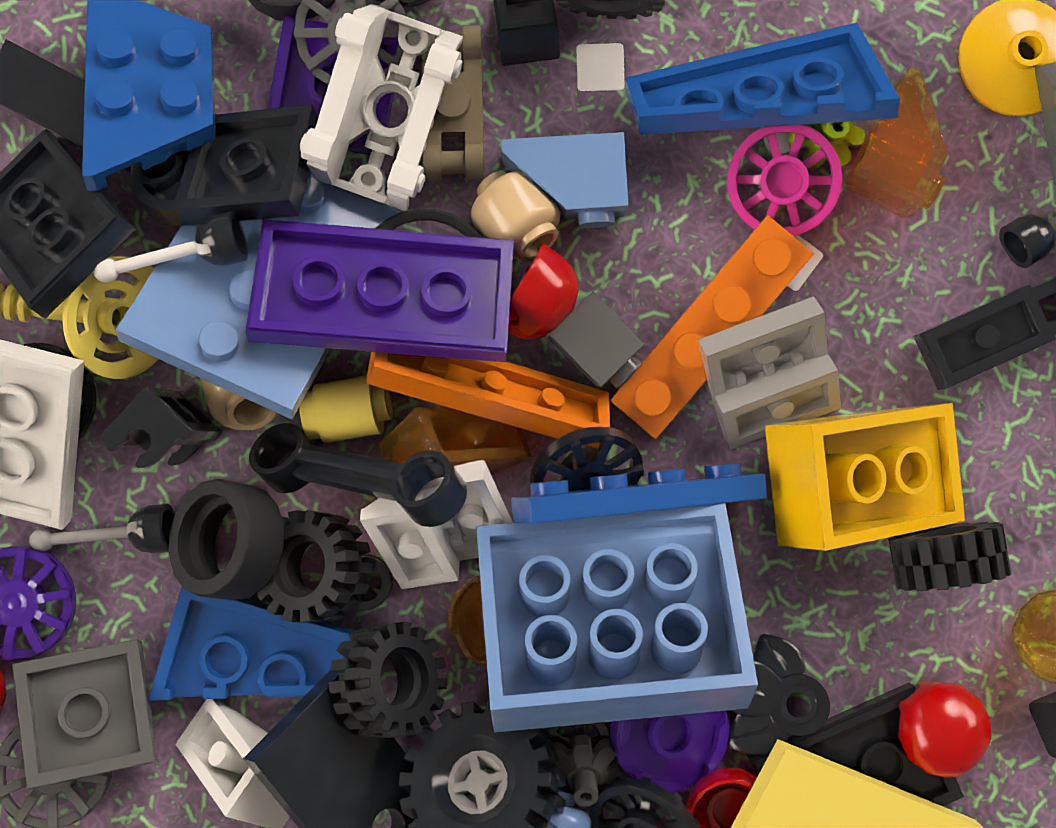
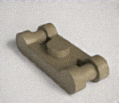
M463 25V32H452L463 36L462 44L457 51L461 52V56H463L464 72H460L458 78H455L452 84L445 83L441 95V103L437 107L434 124L430 129L426 141L427 146L423 152V175H425V181H443V175H466V180H484L481 25ZM435 37V39H434L433 42L431 43V45H430L428 51H426L424 54L421 55V59H422V77H423V73H424V66H425V63H426V60H427V57H428L430 48H431L432 44L435 43V40H436L438 37ZM442 137H465V151H443Z

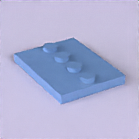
M309 170L299 216L271 218L270 220L376 228L385 219L400 213V211L373 199L319 181ZM262 219L240 221L248 246V259L246 261L231 265H213L197 253L158 263L116 328L118 340L287 418L293 419L331 348L248 342L245 331ZM200 224L181 226L168 247L195 241L196 231Z

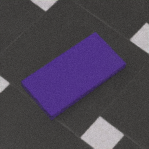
M262 219L245 331L248 342L505 362L514 241Z

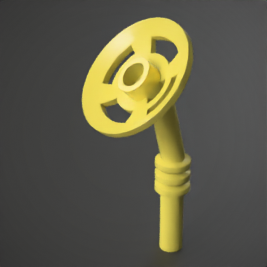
M113 256L108 258L118 261L130 257ZM152 266L125 272L137 279L132 285L119 280L103 283L97 280L92 272L46 318L63 321V331L67 345L74 358L84 360V368L88 371L106 378L125 379L141 374L158 360V358L120 341L105 343L100 340L102 333L117 336L116 328L154 270ZM0 283V318L3 314L6 320L12 321L18 315V319L21 322H28L31 317L43 318L29 309L12 284L8 285L6 289L5 285ZM117 289L124 294L120 299L105 297L104 292ZM84 294L88 300L81 299L82 295ZM77 323L84 324L85 330L78 334ZM96 349L106 353L126 351L129 357L121 361L105 362L96 358L94 353Z

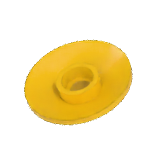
M1000 0L983 9L969 23L960 42L958 61L962 79L969 92L978 102L992 111L1009 116H1027L1042 111L1035 67L1056 62V11L1053 8L1037 0ZM1019 42H1026L1031 46L1034 51L1033 60L1024 59L1019 54Z

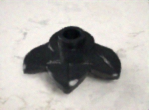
M762 634L757 642L756 662H754L758 686L750 706L746 709L731 710L738 715L730 726L727 746L746 754H768L772 751L777 739L786 742L791 735H811L823 727L830 713L829 696L825 688L816 679L807 676L802 653L788 640L767 634ZM794 693L805 694L811 702L810 712L804 717L793 716L787 708V701Z

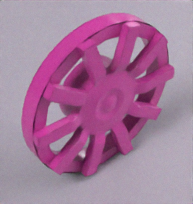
M806 125L762 127L749 135L732 157L727 176L729 198L739 217L753 229L759 225L760 221L747 210L767 197L771 203L766 216L769 215L774 220L779 205H786L792 226H785L783 228L793 236L800 235L819 225L835 207L842 187L840 160L831 143L821 133ZM776 133H795L796 135L789 154L782 156ZM765 137L768 139L773 157L769 162L750 149L754 143ZM804 137H808L821 149L804 161H800L797 159ZM743 156L762 169L760 175H737ZM826 157L831 167V176H809L807 169ZM737 184H760L761 191L742 203L738 195ZM808 185H831L824 204L807 192ZM800 198L818 211L813 217L802 223L800 222L795 204Z

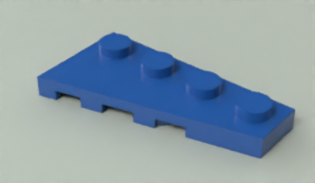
M858 23L625 78L626 96L641 135L898 118L900 103L898 94Z

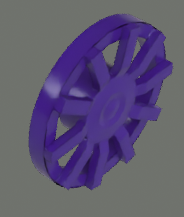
M11 546L0 549V559L15 556L13 579L9 580L0 565V626L2 624L7 626L4 645L0 644V658L4 660L27 659L48 651L66 635L76 612L75 586L67 569L50 553L37 552L31 546ZM27 558L39 561L44 565L32 578L24 576ZM52 572L61 590L45 593L40 584ZM62 599L63 611L60 619L44 612L47 602ZM36 620L55 628L43 642L33 625V622ZM18 627H22L31 648H15Z

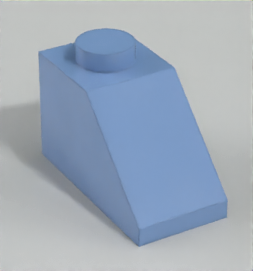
M624 132L501 139L503 165L511 172L520 170L553 199L560 208L561 216L564 219H578L579 227L600 228L614 225L615 216L625 215L628 208Z

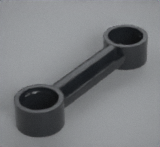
M281 423L264 431L254 442L249 454V463L252 469L278 493H292L312 482L397 501L416 524L423 527H435L451 520L461 510L467 497L465 481L447 457L437 451L419 452L406 459L403 463H397L315 446L298 426L292 423ZM294 450L293 454L290 456L288 460H286L283 464L276 467L277 463L284 455ZM444 477L441 485L434 493L424 499L415 501L418 492L424 485L436 478Z

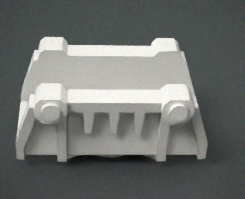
M371 4L354 10L353 14L345 13L337 23L335 36H337V44L341 45L316 127L315 129L310 128L302 137L300 143L301 157L307 160L306 164L317 180L407 211L409 196L414 198L417 192L420 193L425 181V175H423L424 167L420 166L419 162L427 146L426 141L434 124L437 107L441 103V95L445 83L452 84L454 79L458 78L462 68L461 52L457 50L462 44L463 36ZM388 20L399 24L398 42L404 51L399 66L391 63L386 77L377 55ZM435 37H438L430 48L421 83L415 88L419 73L412 71L416 56L428 51ZM391 92L401 94L408 105L407 118L400 126L395 128L383 126L376 115V105L379 99ZM369 132L365 147L372 149L368 164L356 169L349 182L339 179L349 144ZM398 142L399 151L387 181V195H385L386 176L381 169L385 154L394 155Z

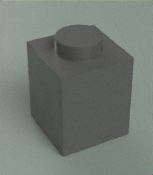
M594 291L548 337L597 389L602 387L607 381L615 388H618L642 364L634 354L645 343Z

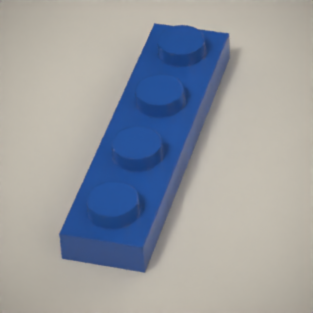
M741 463L704 466L705 478L685 479L684 468L649 471L648 483L628 485L627 474L590 477L591 489L569 491L568 480L530 483V496L511 497L513 522L534 524L767 498L765 474H742Z

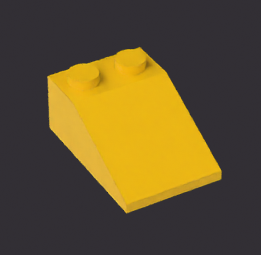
M953 403L820 417L765 426L778 546L827 551L965 521Z

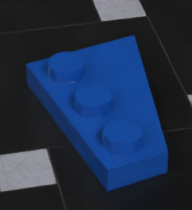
M181 586L148 701L203 696V699H225L231 695H266V697L305 696L330 671L332 660L345 658L336 650L341 642L351 641L349 634L355 630L328 622L300 623L282 620L283 615H273L268 611V604L248 598L226 600L199 597L184 590Z

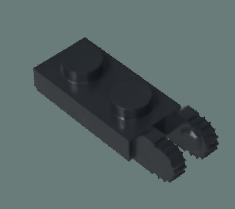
M1056 276L1032 287L1031 285L1020 287L914 335L913 337L937 390L950 388L1056 340L1054 337L1056 335V317L1047 320L1038 302L1045 297L1056 295Z

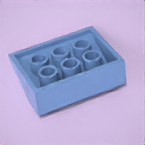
M726 503L534 524L505 523L476 526L490 711L494 733L749 708L757 689L758 681Z

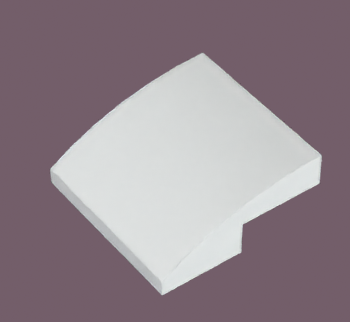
M484 460L453 466L466 483L467 497L457 515L442 525L435 527L420 526L409 517L397 501L378 498L361 510L360 521L401 589L459 581L460 561L479 558L476 526L513 523ZM444 477L436 478L424 485L418 492L415 501L424 499L434 493L441 485Z

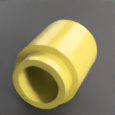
M367 375L315 384L313 390L306 393L299 406L305 435L310 440L321 438L324 443H332L382 434L384 431V421L393 419V407L389 390L366 384Z

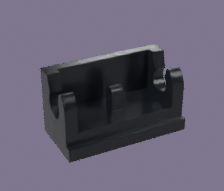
M145 387L97 440L109 451H115L122 445H139L143 450H148L146 453L141 454L135 465L138 468L150 467L156 464L174 445H181L177 452L171 454L167 462L168 465L174 466L186 462L206 440H215L222 431L180 391Z

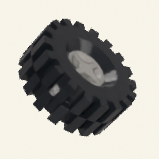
M474 701L461 703L463 713L461 716H457L449 708L437 715L442 723L440 728L435 731L430 726H424L422 728L423 732L418 733L426 741L421 750L419 751L409 746L404 759L414 765L412 773L400 772L399 786L410 793V797L400 799L402 812L414 819L408 825L409 828H558L550 822L553 811L563 814L566 800L558 794V787H567L565 773L556 764L561 761L555 748L547 741L548 738L538 729L494 733L490 701H486L485 709H482ZM498 784V787H496L494 789V792L491 794L490 800H488L487 794L489 793L493 785Z

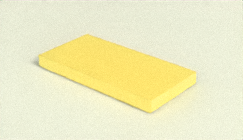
M777 739L731 828H984L973 818Z

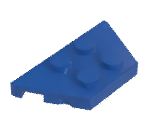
M87 0L82 177L87 191H98L108 186L105 177L138 162L142 169L146 170L167 161L169 156L175 152L190 151L215 140L214 43L211 26L140 0Z

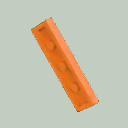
M769 215L764 217L646 356L642 364L618 389L610 401L653 438L657 439L707 380L698 339L762 316L811 259L814 253Z
M381 352L370 353L366 384L557 439L583 428L610 427L609 392L507 361L492 362ZM594 442L582 446L598 449L601 442Z

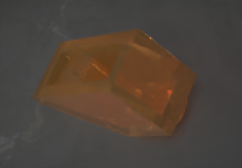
M912 66L897 78L892 85L900 98L898 118L876 119L873 121L842 181L843 188L901 218L907 217L921 207L928 209L932 205L946 179L945 176L939 174V171L948 156L922 71Z
M446 406L416 407L379 443L383 458L387 461L403 463L416 453L437 451L445 455L453 466L484 460L491 475L526 462L532 457L521 428Z

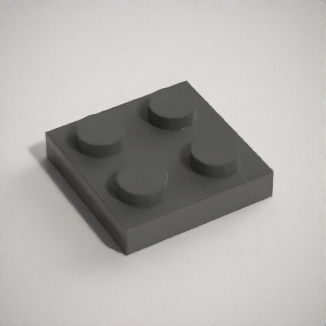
M134 639L12 664L27 789H36L159 762L151 702L148 701L150 695L142 641Z

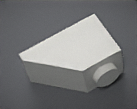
M206 699L177 741L176 746L225 817L266 828H283L290 818L289 815L243 760L268 733L220 699Z

